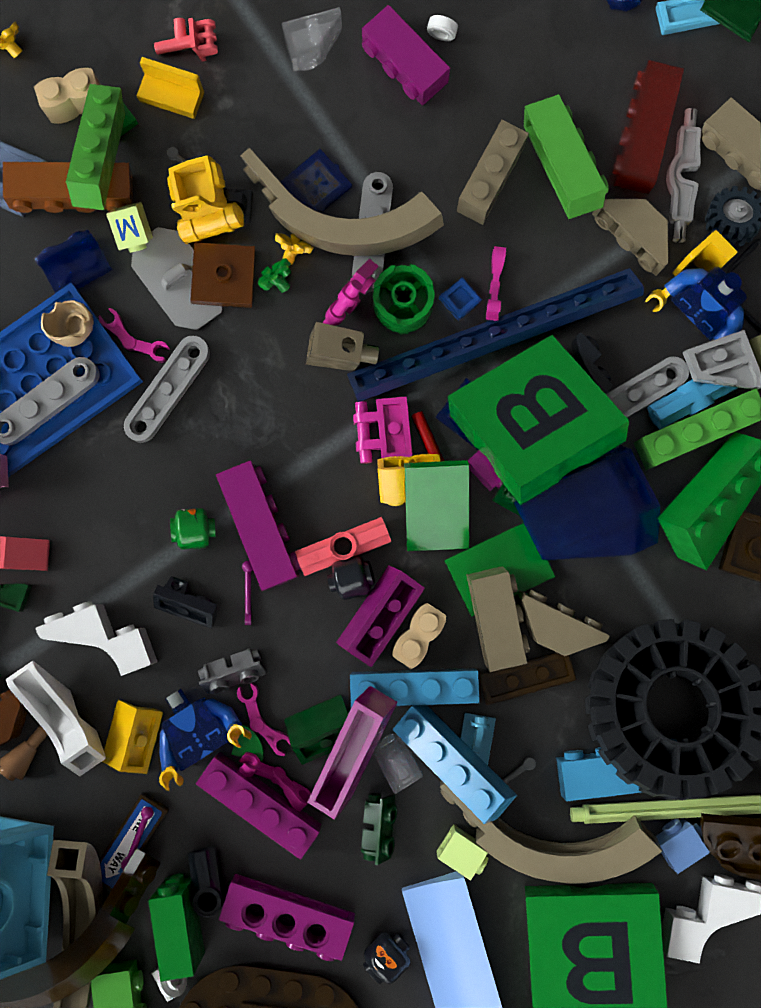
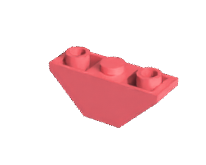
M0 536V569L48 571L50 540Z

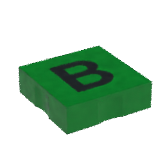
M553 335L448 395L451 418L473 446L488 458L496 475L520 505L557 484L572 470L591 463L627 439L629 426L627 417Z
M653 883L606 884L591 888L571 885L525 886L532 1008H667L659 893Z

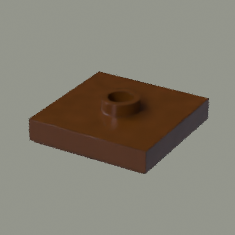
M194 242L191 304L252 308L255 246Z

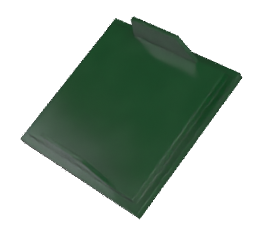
M705 0L700 11L749 43L761 21V0Z

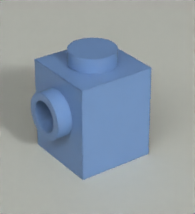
M684 818L668 822L662 828L663 831L656 835L662 849V856L677 874L710 853L704 844L700 827L696 823L694 825L690 824Z

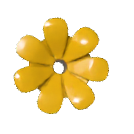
M16 21L12 23L10 28L3 30L0 36V49H6L13 58L22 52V49L14 41L16 34L19 32V26Z
M276 233L275 241L280 243L281 248L285 250L282 259L287 258L291 265H293L296 255L310 254L314 249L313 246L304 241L299 242L300 239L291 234L290 238L283 233Z

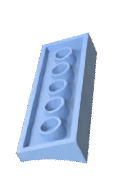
M456 871L403 887V897L435 1008H502L464 876Z

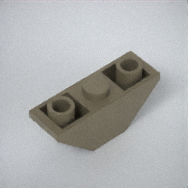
M605 199L604 207L593 211L592 215L595 217L596 223L602 229L609 230L616 237L617 243L621 248L631 251L638 258V262L644 270L652 272L657 276L668 264V220L646 199Z
M519 590L517 594L530 637L538 644L563 656L604 643L610 636L601 630L602 623L588 616L583 621L573 616L575 610L561 603L554 607L546 603L548 599L546 596L534 590H530L529 594Z

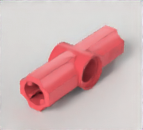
M382 517L345 532L336 533L332 537L299 549L295 553L304 576H308L333 566L337 561L350 559L392 541ZM341 538L349 539L352 542V550L347 555H339L335 551V543Z

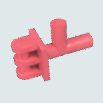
M175 18L173 20L175 38L154 43L157 55L192 48L203 62L206 61L207 56L218 53V47L214 44L217 41V35L213 32L216 28V23L211 19L195 21L193 18H189L190 35H187L185 19Z

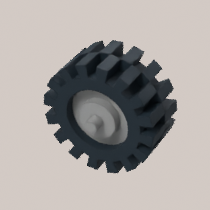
M732 186L730 192L728 188L722 189L721 194L718 192L715 195L705 217V223H707L706 230H712V232L717 230L732 246H734L736 241L738 246H743L746 241L750 243L761 229V197L756 200L755 198L758 193L754 190L751 194L746 193L747 187H743L741 191H738V186Z

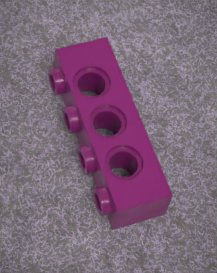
M235 873L230 883L219 920L225 922V925L230 929L236 931L247 929L256 932L255 935L260 939L266 941L277 939L286 942V946L293 950L304 951V949L316 952V955L323 960L334 961L337 959L342 961L354 925L355 913ZM254 903L259 904L263 907L264 914L254 915L250 912L248 906ZM289 914L294 918L295 923L289 926L284 925L280 922L279 916ZM313 924H320L326 932L317 936L310 932L309 927Z

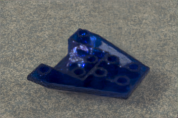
M622 444L591 463L572 470L557 484L526 503L520 505L517 500L514 502L542 560L631 556L658 543L660 504L632 450Z

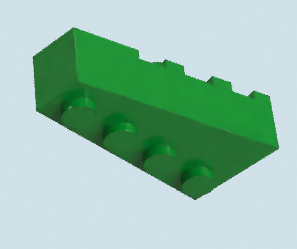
M735 432L658 517L677 558L707 571L761 485V439Z

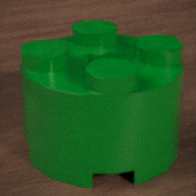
M416 265L390 266L381 272L374 284L373 307L377 319L384 327L399 334H409L418 330L426 324L432 314L435 296L433 282L428 274ZM405 295L409 297V302L402 303L398 301L399 296L402 298Z

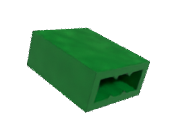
M183 874L166 877L164 879L165 882L160 884L148 900L160 982L194 976L205 954L200 916L194 911L192 906L194 897L191 877L184 878Z

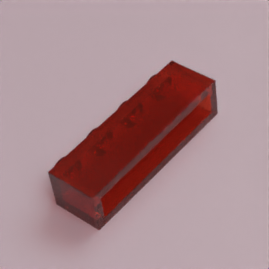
M648 60L644 71L637 72L633 85V90H637L636 98H631L626 117L631 118L629 127L623 128L619 145L624 146L622 155L616 156L612 173L617 174L614 186L649 194L656 184L684 68Z

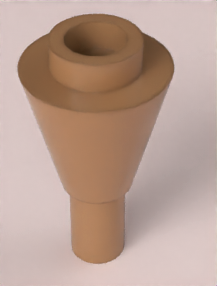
M39 725L27 741H23L0 758V774L12 782L16 778L23 780L37 752V747L48 735L41 725Z

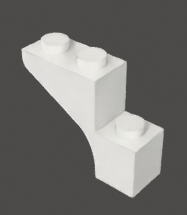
M92 601L73 607L75 613L63 616L62 612L51 615L44 619V625L36 627L37 634L41 639L89 645L103 649L113 658L121 676L157 663L146 629H135L134 624L115 631L117 637H115L103 604L93 605Z
M31 661L6 679L12 693L52 740L62 765L78 776H81L106 759L97 730L79 717L71 691L34 661Z
M714 874V878L703 876L697 914L695 910L684 906H677L676 910L665 908L662 925V942L665 955L670 958L700 963L703 947L714 931L761 914V883L752 880H746L745 884L736 883L734 878L722 874Z

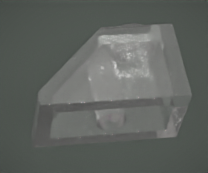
M340 7L282 23L284 39L294 71L311 70L316 65L323 63L342 30Z
M390 734L378 742L377 746L379 748L375 750L374 756L395 794L423 777L420 763L410 747L399 736L394 737L393 734Z

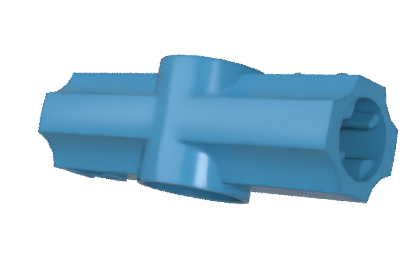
M692 379L676 388L672 394L664 396L647 407L649 417L652 423L660 430L686 415L691 416L715 403L714 400L738 389V387L693 382Z

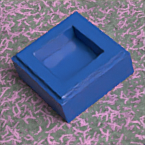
M463 277L439 296V300L458 321L482 301L480 296Z

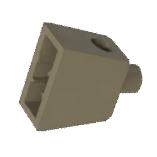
M316 322L309 338L306 365L355 371L360 362L376 365L379 346L363 344V332ZM342 347L347 348L350 353L345 352Z

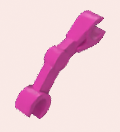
M494 246L492 252L491 268L493 279L490 283L489 294H491V299H488L486 320L498 321L501 301L498 300L500 290L499 277L505 262V247Z
M109 308L110 312L115 316L114 321L110 324H107L99 316L100 323L120 339L126 350L148 354L158 363L167 361L164 357H159L155 354L158 348L170 350L165 342L156 341L151 344L134 339L126 331L121 316L114 309Z
M254 683L250 684L253 690L252 698H246L240 686L237 690V697L246 705L250 719V728L252 731L262 735L277 755L285 756L286 752L278 747V741L284 739L290 744L289 736L286 733L272 729L264 722L256 701L259 694L257 685Z
M246 752L241 757L239 762L244 764L238 771L242 775L252 777L254 774H257L278 784L284 790L283 792L290 805L299 812L308 804L311 792L295 781L292 782L286 776L284 769L281 767L274 768L261 763L260 759L251 752Z

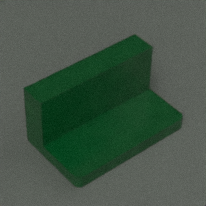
M341 695L285 718L284 722L291 747L302 765L331 753L348 716V711Z

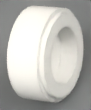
M441 15L431 16L427 26L428 33L441 41L455 39L458 24L454 20Z

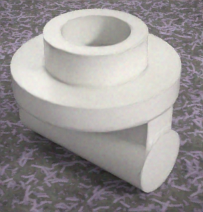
M158 967L151 972L167 1002L182 995L185 991L187 977L160 982Z

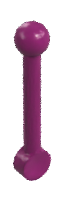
M248 560L242 564V569L245 572V626L251 625V571H253V568Z
M144 807L141 810L142 819L129 853L121 862L122 870H124L137 849L148 819L152 818L154 814L151 807Z

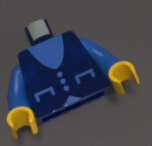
M715 266L708 271L703 268L683 270L664 285L665 289L652 291L645 302H648L651 298H657L660 304L653 309V312H657L666 304L667 298L670 295L673 296L670 300L711 341L713 338L716 340L741 331L744 324V309L742 305L746 301L747 295L740 288L742 280L739 275L733 272L726 274L720 267Z
M182 689L176 691L165 699L175 715L162 723L163 729L160 732L159 747L162 773L160 774L159 782L167 791H170L169 781L172 778L175 779L177 785H183V777L176 772L178 768L182 772L228 741L241 748L238 742L239 736L243 734L246 738L250 739L252 737L251 732L242 727V723L232 707L215 699L207 700L205 697L190 704Z

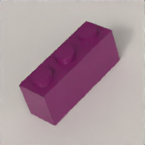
M389 5L362 27L363 49L371 58L376 57L382 63L385 73L390 78H396L402 84L404 92L410 99H416L423 106L448 84L450 67Z
M388 566L336 643L372 667L425 588L401 570Z

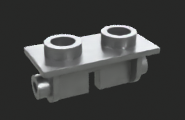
M249 648L230 655L233 665L231 667L227 666L225 658L204 664L203 668L198 670L201 679L199 685L207 694H221L228 691L231 686L240 683L250 684L257 681L260 676L267 674L260 663L262 660L259 650L252 651Z

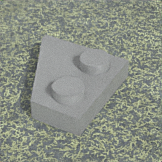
M745 330L683 352L693 382L746 389H761V371Z

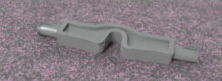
M692 108L684 111V126H681L677 132L675 157L669 165L666 175L667 188L671 194L669 223L674 224L672 241L675 243L677 241L678 243L686 241V227L693 220L694 205L699 187L697 182L681 176V172L697 171L701 164V128L696 127L698 110L693 109L691 112Z

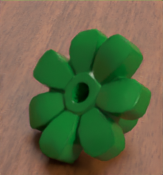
M284 258L274 263L272 269L266 267L261 272L262 277L259 278L258 285L263 290H269L275 285L283 293L290 288L289 282L285 279L291 273L289 268L291 263L288 259Z

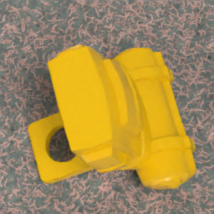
M207 155L187 160L168 168L169 176L167 182L170 190L169 194L173 202H175L171 206L174 211L181 214L182 219L177 221V230L185 244L201 242L203 239L225 232H233L235 229L244 226V213L241 207L236 202L227 203L223 191L225 187L221 166L212 157Z

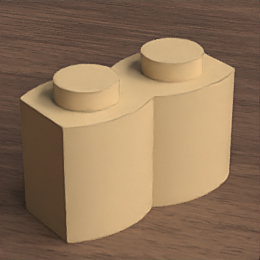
M79 68L69 72L63 78L51 77L37 83L34 89L39 105L51 123L62 124L75 119L79 114L83 113L89 85L101 84L92 68Z
M428 603L422 604L412 615L409 629L405 630L397 638L393 646L392 656L411 669L416 667L424 659L428 651L429 642L435 639L442 631L446 622V615Z

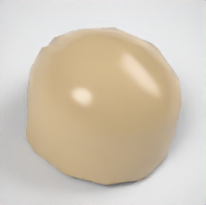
M74 300L62 303L56 302L54 309L50 313H43L41 316V329L45 335L53 342L64 347H74L81 344L93 330V315L83 303Z

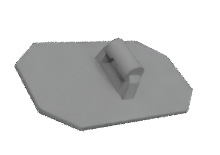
M157 227L151 231L153 238L146 243L147 248L132 253L131 267L175 326L199 330L222 313V306L191 304L194 250L190 244H185L181 240L178 231Z

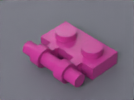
M370 258L356 271L351 280L338 294L337 300L328 308L325 313L324 324L340 325L346 317L345 312L350 315L361 302L359 299L360 292L365 295L376 280L372 276L379 266Z
M407 396L376 399V412H368L367 401L355 402L356 414L353 415L354 425H357L358 441L355 444L356 452L360 454L361 464L373 462V450H381V458L412 456ZM370 423H378L380 439L370 440Z

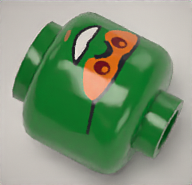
M203 508L180 509L176 512L175 518H170L172 543L176 542L180 549L206 548L209 545V537H216L215 519L208 518L207 511Z

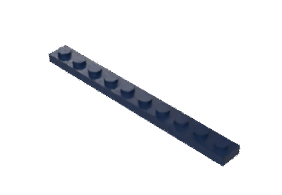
M631 268L500 316L498 321L490 320L380 361L376 365L372 364L348 373L347 376L357 401L361 402L643 296L644 286Z

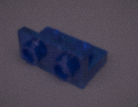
M89 230L71 234L67 241L57 246L53 245L43 249L41 254L34 258L37 265L44 271L55 293L69 283H72L78 289L113 270L100 245Z

